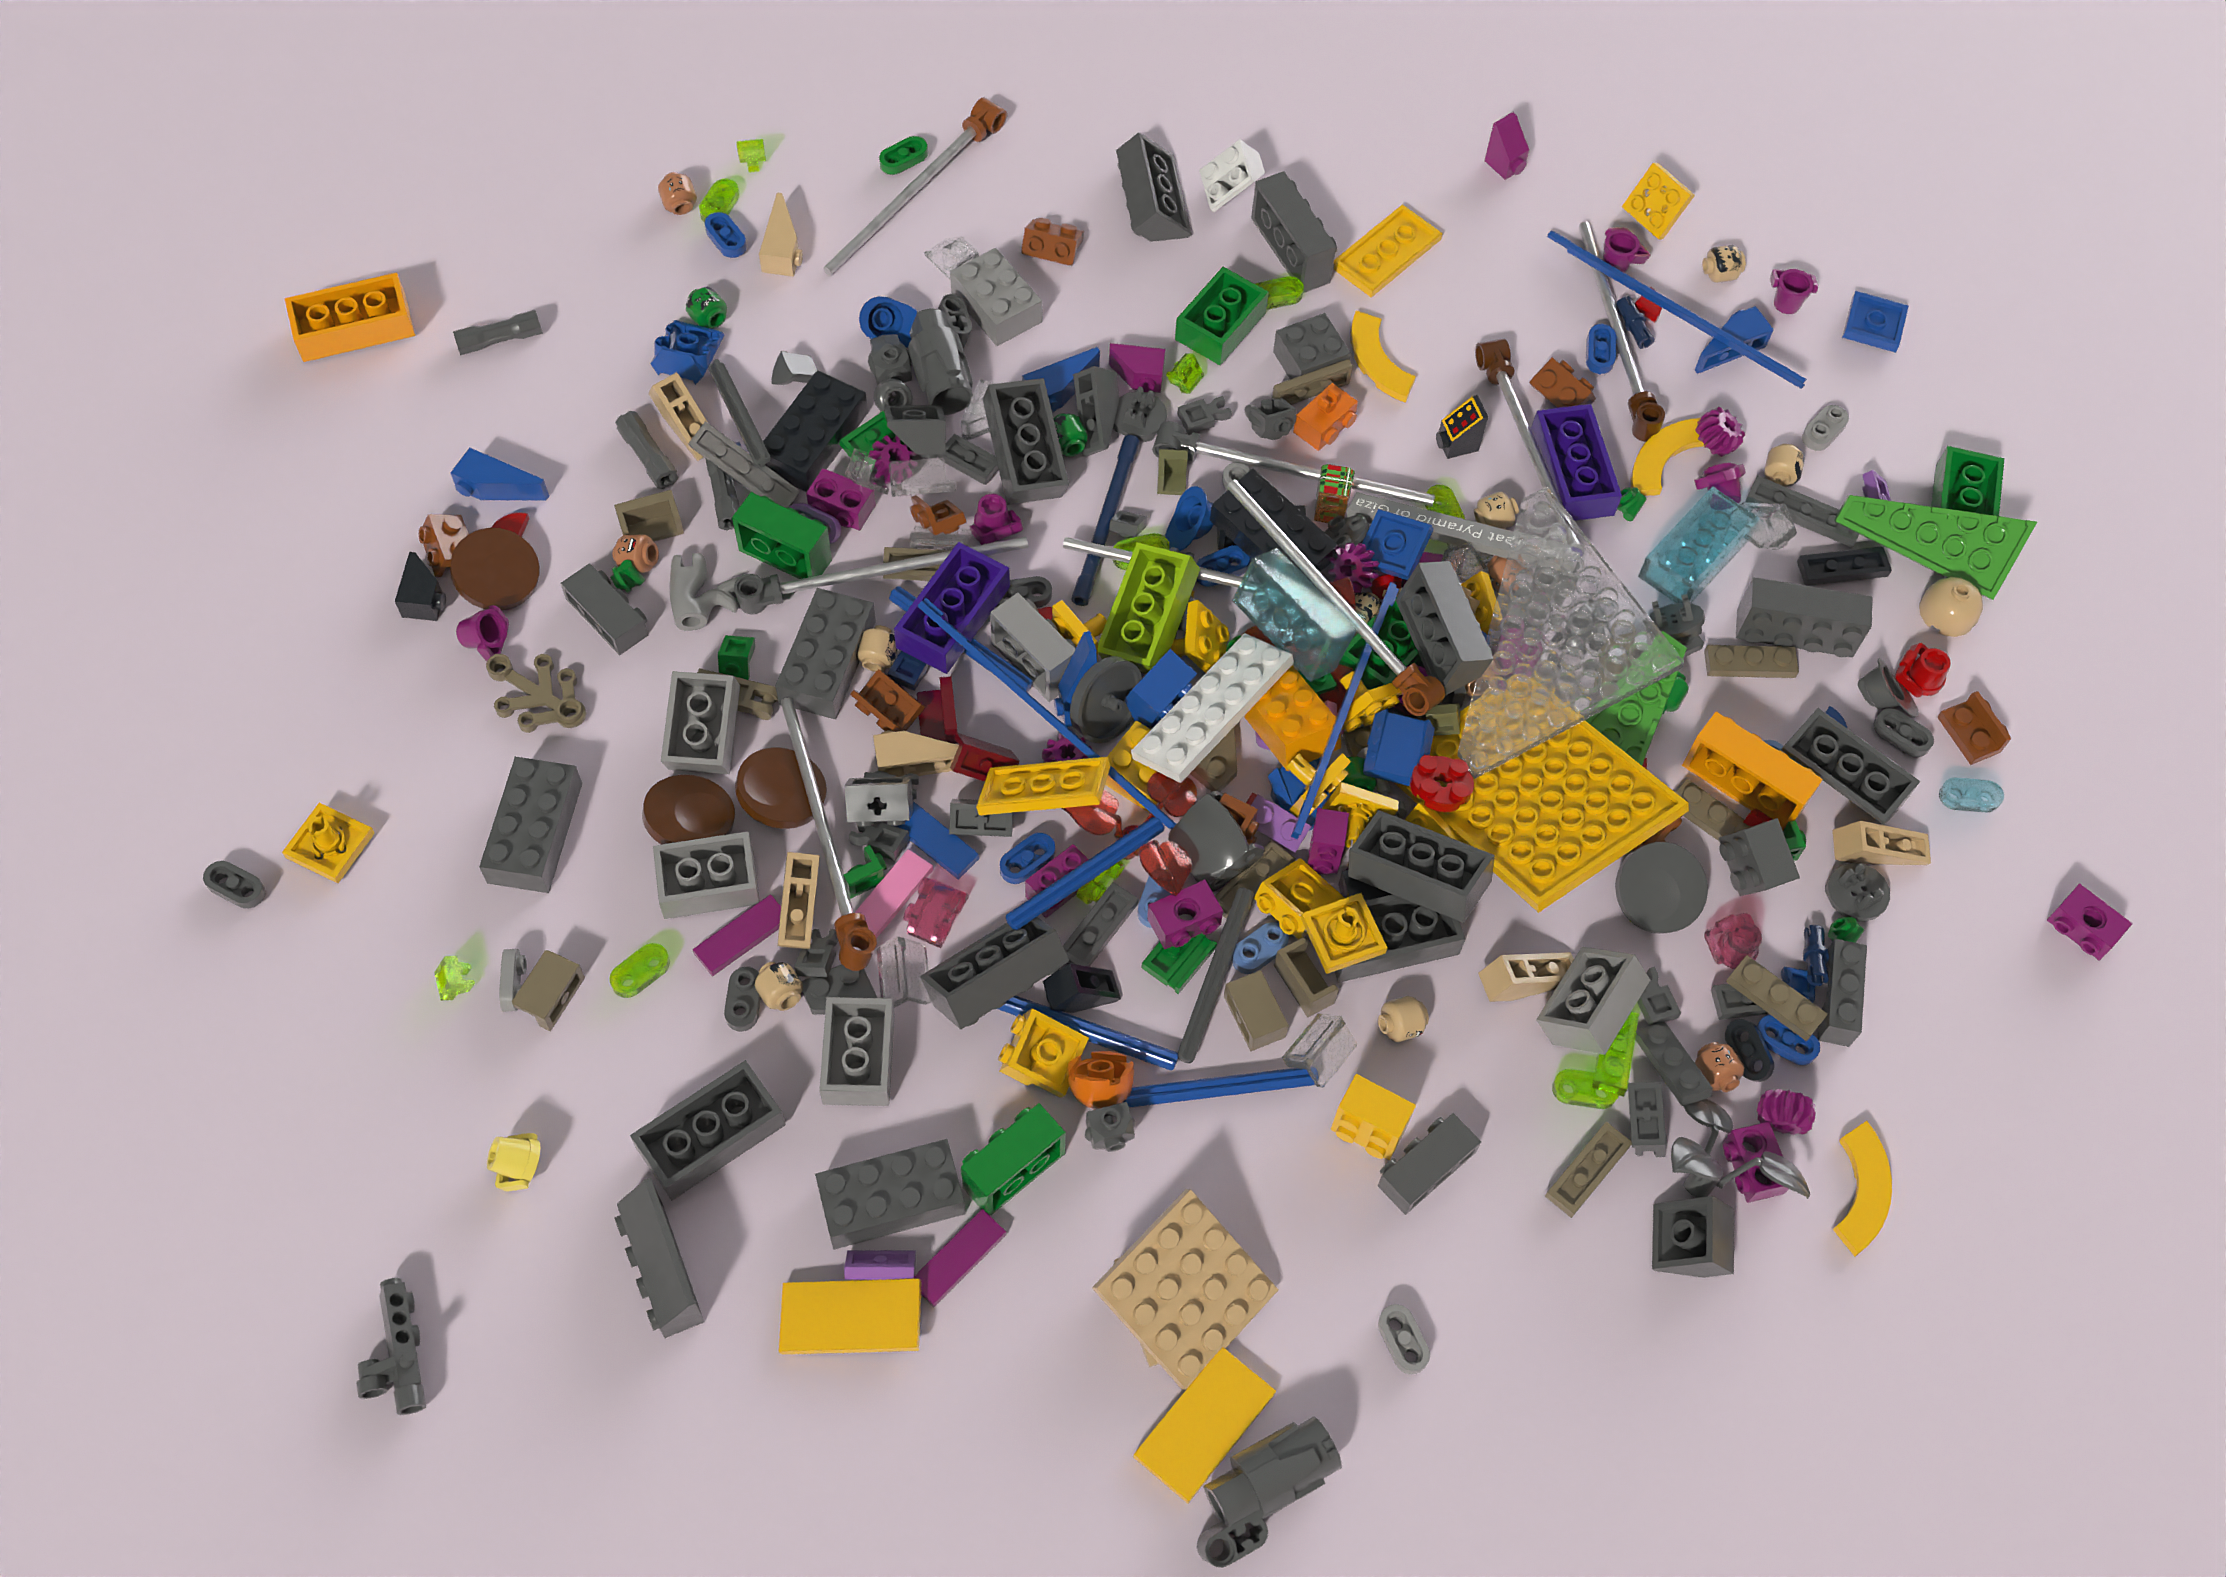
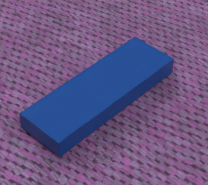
M913 801L914 813L910 821H906L902 825H895L894 827L909 831V838L913 844L959 880L979 860V854L955 834H949V829Z

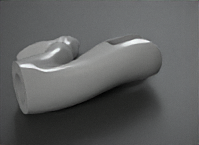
M692 553V566L684 567L681 555H674L671 561L670 602L675 625L684 631L698 630L705 627L714 606L720 605L734 613L738 609V604L734 597V584L739 577L725 581L716 589H711L695 598L704 584L707 573L705 558L700 553Z

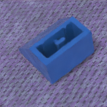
M1171 649L1124 699L1134 721H1138L1148 728L1150 726L1153 728L1194 686L1190 681L1197 673Z

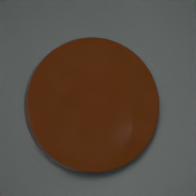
M500 528L480 529L465 536L455 547L450 565L451 579L458 593L469 603L486 610L489 609V606L493 605L503 611L524 603L533 594L540 573L539 560L532 546L518 534Z
M780 747L765 748L754 752L744 760L736 777L735 792L741 807L749 816L764 825L780 829L797 828L814 819L794 750ZM810 759L821 800L824 803L827 792L826 781L821 770Z
M675 775L657 782L647 792L642 810V820L647 832L661 845L728 835L732 831L735 819V808L729 794L715 782L696 775Z

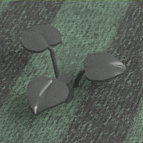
M1708 1099L1683 1106L1688 1115L1695 1121L1711 1128V1136L1705 1150L1695 1141L1685 1137H1678L1672 1145L1671 1162L1673 1173L1690 1174L1683 1185L1695 1198L1707 1197L1716 1186L1722 1189L1727 1182L1751 1167L1760 1166L1761 1172L1772 1181L1807 1197V1199L1810 1197L1808 1185L1796 1166L1784 1157L1771 1152H1763L1761 1158L1755 1157L1722 1178V1167L1711 1157L1710 1152L1719 1134V1130L1730 1133L1733 1130L1731 1117L1721 1106Z

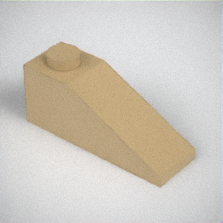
M777 192L759 252L761 270L764 273L794 277L796 267L801 266L803 252L798 248L797 236L783 194Z
M676 372L652 385L648 394L664 420L694 458L699 461L704 457L689 447L688 443L706 419Z
M890 730L873 735L878 771H884L891 775H896V777H903L911 773L923 776L952 771L950 767L959 745L907 731L895 732Z
M1857 821L1832 830L1835 860L1858 864H1931L1928 834L1865 821Z
M787 852L777 946L810 949L820 855Z
M1571 952L1501 955L1478 974L1490 1002L1513 1001L1555 990L1574 961Z

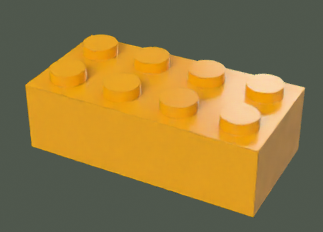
M397 272L285 298L293 340L303 362L415 336L406 295Z
M1293 665L1244 716L1285 769L1299 753L1307 762L1320 758L1336 720L1335 715ZM1341 733L1333 752L1341 749Z
M1717 711L1697 735L1682 764L1684 768L1752 811L1754 808H1757L1773 819L1778 818L1782 831L1789 821H1796L1823 780L1811 769L1801 766L1790 759L1783 751L1776 750L1762 741L1758 735L1748 732L1737 725L1734 720L1723 716Z

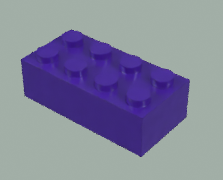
M1592 404L1537 410L1531 431L1569 521L1615 516L1622 494Z
M958 542L895 626L896 648L948 674L965 648L917 607L918 604L927 598L944 613L941 618L944 621L946 620L971 642L989 617L990 612L994 610L1010 588L1009 567Z

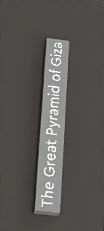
M1356 492L1347 509V517L1361 514L1370 524L1378 509L1432 525L1433 532L1430 537L1432 540L1569 575L1573 574L1581 552L1580 548Z

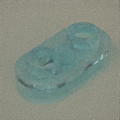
M1954 777L1948 779L1940 788L1939 798L1949 809L1989 813L1995 811L2004 800V792L1997 783L1990 780Z

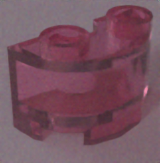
M924 877L918 888V899L915 904L910 903L908 905L903 920L908 922L907 934L942 948L951 931L955 917L962 911L969 895L936 879Z

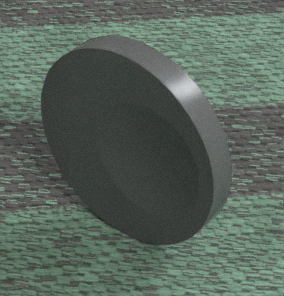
M1112 656L1100 660L1084 674L1075 689L1070 706L1071 724L1078 735L1093 743H1105L1116 738L1129 726L1133 717L1124 699L1142 680L1141 672L1136 665L1122 657Z
M1655 842L1635 849L1624 859L1616 876L1615 891L1622 912L1634 925L1651 933L1665 934L1688 927L1700 916L1706 904L1708 884L1700 862L1691 852L1674 843Z

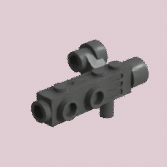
M390 1278L380 1283L381 1292L379 1294L389 1358L380 1362L378 1359L360 1362L357 1365L359 1380L356 1382L358 1397L369 1399L385 1394L388 1391L387 1384L393 1382L397 1414L408 1415L426 1408L416 1346H420V1332L418 1325H412L410 1313H414L415 1310L413 1293L406 1292L405 1282H402L401 1278Z

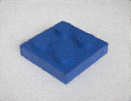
M1855 291L1842 338L1896 353L1900 346L1909 306Z
M1378 509L1362 543L1366 545V551L1373 550L1375 552L1371 561H1378L1380 563L1377 567H1373V570L1408 580L1420 561L1432 535L1433 527L1431 524Z

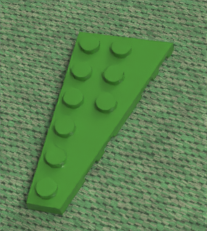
M1853 495L1846 497L1834 519V522L1946 578L1958 577L1970 581L1977 587L1982 596L1990 600H1994L2037 524V521Z
M1664 631L1656 637L1585 719L1586 722L1640 765H1643L1687 651V647Z

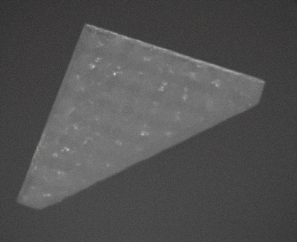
M1548 487L1522 499L1486 639L1494 660L1482 677L1476 679L1457 756L1468 764V771L1475 779L1683 668L1684 660Z

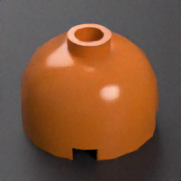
M1111 1051L1091 1052L1090 1059L1082 1060L1080 1055L1068 1064L1070 1090L1076 1100L1088 1108L1096 1110L1120 1104L1128 1098L1132 1091L1134 1063L1132 1060L1130 1063H1127V1056L1121 1053Z

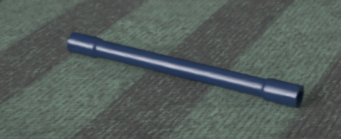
M1126 435L1123 438L1117 456L1118 461L1091 543L1106 545L1110 532V520L1116 514L1130 467L1134 462L1140 440L1136 436ZM1087 554L1071 597V601L1079 606L1088 605L1101 560L1100 556Z

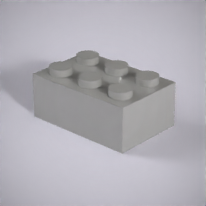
M997 248L950 271L951 293L964 300L970 316L996 346L1042 323V300Z
M1016 593L990 612L991 644L1015 668L1031 678L1033 681L1032 685L1048 702H1051L1059 696L1058 684L1076 646L1070 639H1065L1058 632L1057 627L1050 619H1045L1038 613L1037 607L1031 600H1025L1019 593Z
M672 671L661 762L668 770L730 774L740 684L734 676Z
M749 831L653 846L658 900L664 919L752 906L760 902L753 847Z
M1582 947L1536 1020L1553 1045L1605 1055L1650 982V978L1634 954Z
M826 997L819 1090L823 1105L889 1106L895 1015L893 999Z

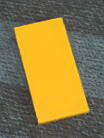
M1402 204L1334 259V270L1372 298L1442 239L1443 233Z
M1108 757L990 768L976 806L978 814L990 815L1099 805L1111 766Z
M892 1279L783 1283L779 1353L783 1355L919 1351L921 1280Z
M1222 1347L1133 1454V1458L1188 1504L1274 1397L1276 1390Z

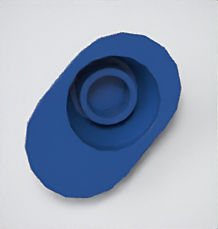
M877 296L864 303L860 310V328L870 339L881 335L897 334L899 341L905 345V348H908L912 340L910 330L917 311L907 304L888 297Z
M1198 486L1190 487L1181 495L1165 534V545L1168 550L1171 547H1176L1180 552L1186 549L1194 539L1197 540L1203 537L1212 529L1214 524L1210 521V513L1213 503L1207 500V495L1202 488Z

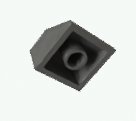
M941 405L884 406L887 427L916 455H921L923 458H937L939 454H945L946 420Z
M1714 1196L1653 1204L1652 1270L1703 1278L1734 1274V1208Z

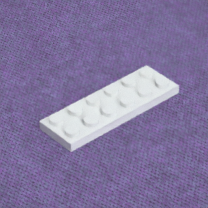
M1244 633L1131 750L1133 759L1181 783L1294 664L1293 654Z

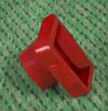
M1923 643L1912 645L1900 661L1895 677L1914 697L1919 698L1922 695L1932 696L1937 694L1945 685L1946 676L1951 665L1950 658L1942 650L1936 648L1928 649Z

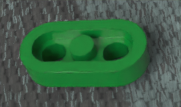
M910 136L884 149L879 155L880 169L886 174L896 175L924 161L928 156L927 142L919 136Z

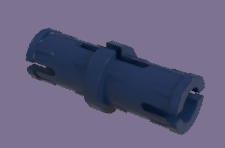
M1627 296V300L1626 297H1622L1617 301L1616 307L1625 321L1624 326L1626 330L1631 332L1640 349L1651 346L1655 339L1646 326L1644 314L1640 313L1636 308L1631 296Z
M1810 925V934L1807 927L1804 929L1805 949L1803 950V960L1807 963V981L1811 985L1822 986V976L1825 984L1829 981L1827 971L1829 950L1825 947L1824 928L1820 925Z

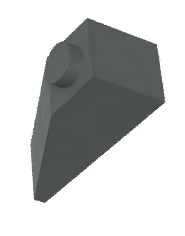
M1096 366L1073 374L1078 417L1081 419L1088 435V441L1083 450V456L1086 457L1108 449L1120 399L1116 372Z

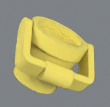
M525 1133L508 1137H496L493 1140L487 1158V1169L496 1172L495 1186L508 1192L529 1187V1182L535 1174L541 1148L540 1142L537 1140L538 1135ZM509 1177L516 1180L508 1182Z

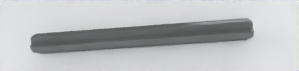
M715 359L708 366L709 372L753 462L758 464L759 467H765V464L770 462L771 457L724 363H720L718 359Z
M1240 887L1236 892L1179 1047L1178 1059L1185 1063L1191 1064L1196 1057L1251 906L1254 892L1247 888Z

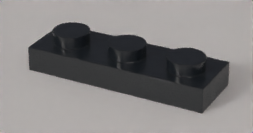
M1883 546L1800 555L1797 560L1805 586L1888 577L1892 571Z

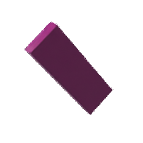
M770 894L693 948L694 955L713 977L779 930L780 904Z
M981 1209L914 1276V1279L921 1280V1296L935 1307L1006 1236V1231Z

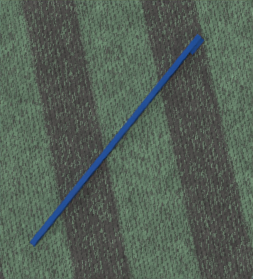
M1550 231L1547 234L1549 239L1565 247L1567 252L1800 389L1805 386L1803 383L1807 379L1580 248L1554 231Z
M1392 582L1388 585L1371 627L1376 635H1378L1388 606H1393L1399 591L1396 588L1397 585ZM1365 642L1292 831L1291 837L1297 840L1310 814L1319 786L1372 651L1371 646L1367 642Z
M925 598L924 601L918 604L917 607L1088 758L1100 757L1065 724L974 646L964 635L946 620L944 621L941 618L944 613L932 602ZM1110 766L1108 775L1156 818H1159L1169 829L1174 828L1176 823Z

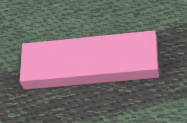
M907 849L855 911V913H861L865 916L868 929L874 933L876 939L933 871L932 864Z

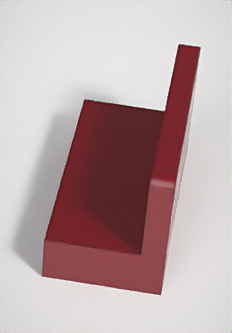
M952 676L939 677L940 690L921 691L916 694L917 700L925 706L919 715L920 735L958 744L954 739L957 733Z
M956 733L954 737L959 746L950 767L953 772L985 782L990 768L1019 765L1020 760L1010 749L960 733Z

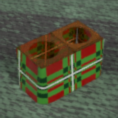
M1330 464L1321 467L1314 521L1329 523L1331 519L1337 516L1345 518L1355 475L1353 469Z

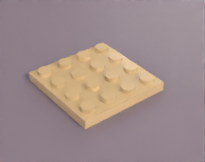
M1185 1189L1092 1287L1182 1390H1186L1219 1350L1222 1347L1226 1348L1278 1291L1277 1287L1191 1189Z

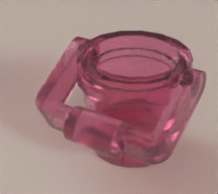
M1740 913L1735 916L1731 914L1715 922V926L1707 929L1704 933L1706 943L1714 961L1718 965L1723 963L1731 969H1736L1746 955L1756 960L1759 954L1762 934L1748 913ZM1723 933L1718 942H1716L1714 935Z

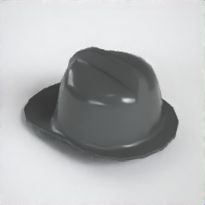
M1878 658V666L1859 679L1857 684L1865 700L1871 706L1878 709L1901 706L1909 715L1918 717V708L1909 692L1890 672L1885 662Z

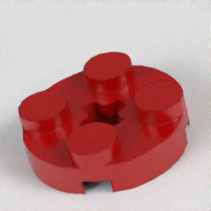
M1424 755L1413 769L1410 778V789L1416 798L1419 795L1420 798L1425 800L1424 805L1428 808L1440 812H1452L1458 810L1460 805L1470 800L1474 789V780L1468 771L1469 766L1464 760ZM1438 781L1445 782L1447 784L1446 787L1440 786Z

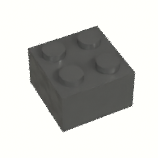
M1325 313L1276 330L1273 353L1290 379L1347 359L1350 360L1351 352Z
M1778 818L1718 838L1720 854L1727 861L1731 872L1730 880L1732 886L1738 891L1739 896L1769 890L1800 878Z

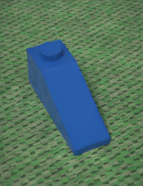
M1756 306L1747 310L1737 311L1721 328V330L1757 351L1767 346L1774 330ZM1713 338L1702 351L1695 367V372L1699 374L1744 355Z
M1096 347L1022 375V381L1044 378L1053 413L1057 409L1062 408L1074 396L1073 374L1093 366L1100 367V350Z
M470 447L450 472L456 490L466 497L472 496L479 500L546 501L549 497L544 479Z
M1090 631L1083 633L1058 684L1059 698H1054L1056 715L1063 717L1064 724L1067 727L1072 726L1070 706L1075 689L1084 674L1097 663L1096 647Z

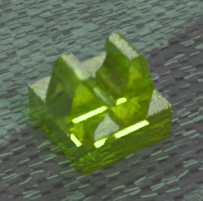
M763 139L736 141L740 163L747 162L749 172H759L758 161H766Z
M1185 353L1179 361L1174 363L1175 367L1171 372H1167L1166 376L1171 384L1179 387L1181 393L1190 394L1203 378L1204 373L1195 355Z
M444 956L434 972L440 1001L454 1000L456 995L469 992L475 984L474 980L462 978V975H468L472 968L469 963L459 962L457 956Z

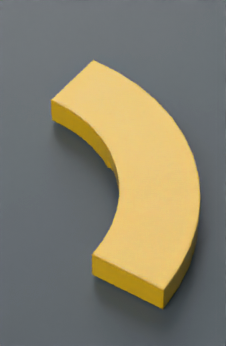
M1356 310L1350 332V342L1352 343L1354 359L1363 374H1367L1376 383L1375 386L1378 389L1406 403L1416 376L1397 367L1383 351L1379 340V328L1382 319Z
M1701 418L1673 423L1649 438L1635 460L1631 473L1630 487H1637L1644 496L1660 495L1662 490V470L1667 461L1682 451L1704 446V443L1698 440L1700 435L1695 430L1698 426L1697 422Z
M1865 1121L1839 1140L1851 1161L1854 1177L1857 1179L1856 1196L1853 1199L1849 1212L1833 1230L1854 1257L1862 1252L1880 1232L1888 1216L1892 1197V1176L1888 1158L1880 1139L1868 1121Z

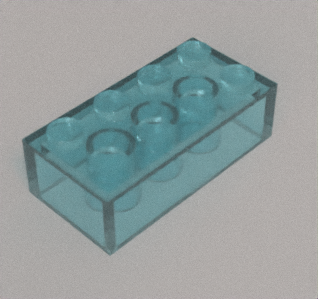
M1712 486L1648 554L1638 577L1675 603H1683L1681 595L1688 594V599L1692 603L1751 539L1760 518Z
M1278 548L1252 558L1232 599L1239 609L1277 648L1293 654L1294 665L1310 682L1335 671L1357 631V628Z

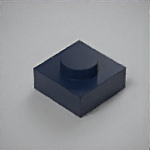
M900 651L887 674L896 683L915 691L929 667L928 664Z

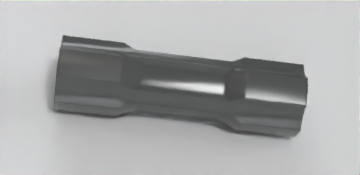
M536 310L516 314L510 319L484 326H471L453 331L460 355L479 351L488 345L515 338L524 339L543 334Z
M629 411L624 415H620L615 422L617 430L638 456L655 486L659 489H665L673 485L679 478L677 470L653 440L637 412Z
M705 458L708 475L711 480L719 528L726 531L734 529L732 517L740 507L734 480Z

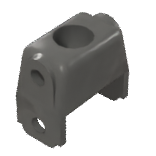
M1213 791L1203 796L1186 812L1168 834L1169 843L1197 882L1206 880L1212 892L1220 889L1232 878L1250 868L1264 856L1263 853L1265 852L1261 845L1255 843L1248 845L1236 820L1219 802L1223 793Z

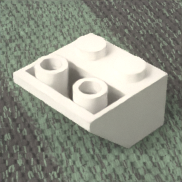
M1240 139L1199 170L1210 210L1213 212L1218 210L1265 173L1259 153Z

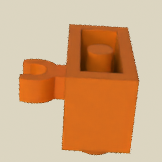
M1331 383L1296 414L1293 433L1319 451L1326 444H1332L1338 437L1339 432L1345 427L1349 428L1353 425L1357 418L1356 409L1358 401L1334 383Z

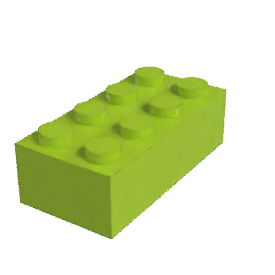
M1136 543L1098 643V655L1102 659L1112 656L1122 657L1136 665L1141 673L1147 674L1171 649L1200 572L1199 566L1190 555Z

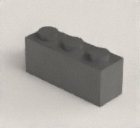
M589 563L561 582L566 600L619 656L648 636L645 625L647 618L638 607L633 609L629 605V600L621 589L615 590L611 586L610 579L602 570L597 571Z
M1454 1113L1445 1120L1442 1117L1438 1118L1427 1129L1429 1134L1423 1140H1420L1418 1137L1415 1138L1404 1149L1406 1154L1399 1161L1393 1158L1380 1170L1382 1176L1378 1187L1405 1215L1471 1158L1481 1144L1477 1136Z

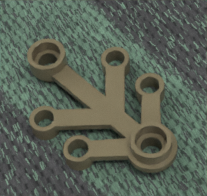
M496 654L487 660L486 669L493 680H506L528 694V696L515 698H498L494 703V708L499 717L507 718L514 713V710L547 706L552 709L551 711L536 714L532 712L521 713L517 721L520 729L526 733L535 731L538 725L558 722L565 728H574L584 722L586 709L580 701L575 699L574 687L577 684V677L572 669H562L557 675L563 695V700H560L553 695L551 672L554 669V664L549 655L540 654L534 659V666L538 672L539 686L514 671L510 659L506 655ZM542 662H548L544 667L539 666ZM567 676L572 677L569 681H563ZM503 705H509L507 709H500ZM569 713H576L573 716L566 717ZM526 720H533L528 725L523 724Z

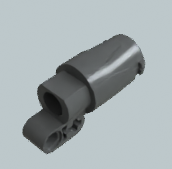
M955 294L943 296L938 309H924L917 312L910 330L912 340L908 347L921 392L926 393L929 405H941L944 415H951L964 410L973 400L971 389L973 381L963 350L972 330V323L964 300Z
M1312 1417L1298 1426L1292 1422L1230 1457L1232 1470L1203 1486L1220 1523L1207 1529L1200 1535L1197 1540L1198 1554L1206 1562L1220 1568L1229 1566L1260 1548L1268 1538V1528L1264 1522L1265 1518L1326 1484L1324 1478L1342 1468L1337 1448L1329 1433L1317 1418ZM1246 1523L1253 1525L1249 1530L1251 1534L1249 1538L1242 1535L1246 1532ZM1228 1533H1231V1534L1235 1535L1236 1537L1231 1538V1537L1228 1535ZM1221 1539L1224 1544L1222 1553L1217 1557H1211L1209 1550L1212 1542Z

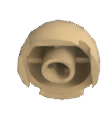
M1949 577L1941 579L1930 586L1925 592L1919 604L1920 615L1928 627L1933 625L1940 630L1939 634L1952 637L1965 635L1971 631L1980 618L1983 610L1982 596L1976 586L1963 578Z

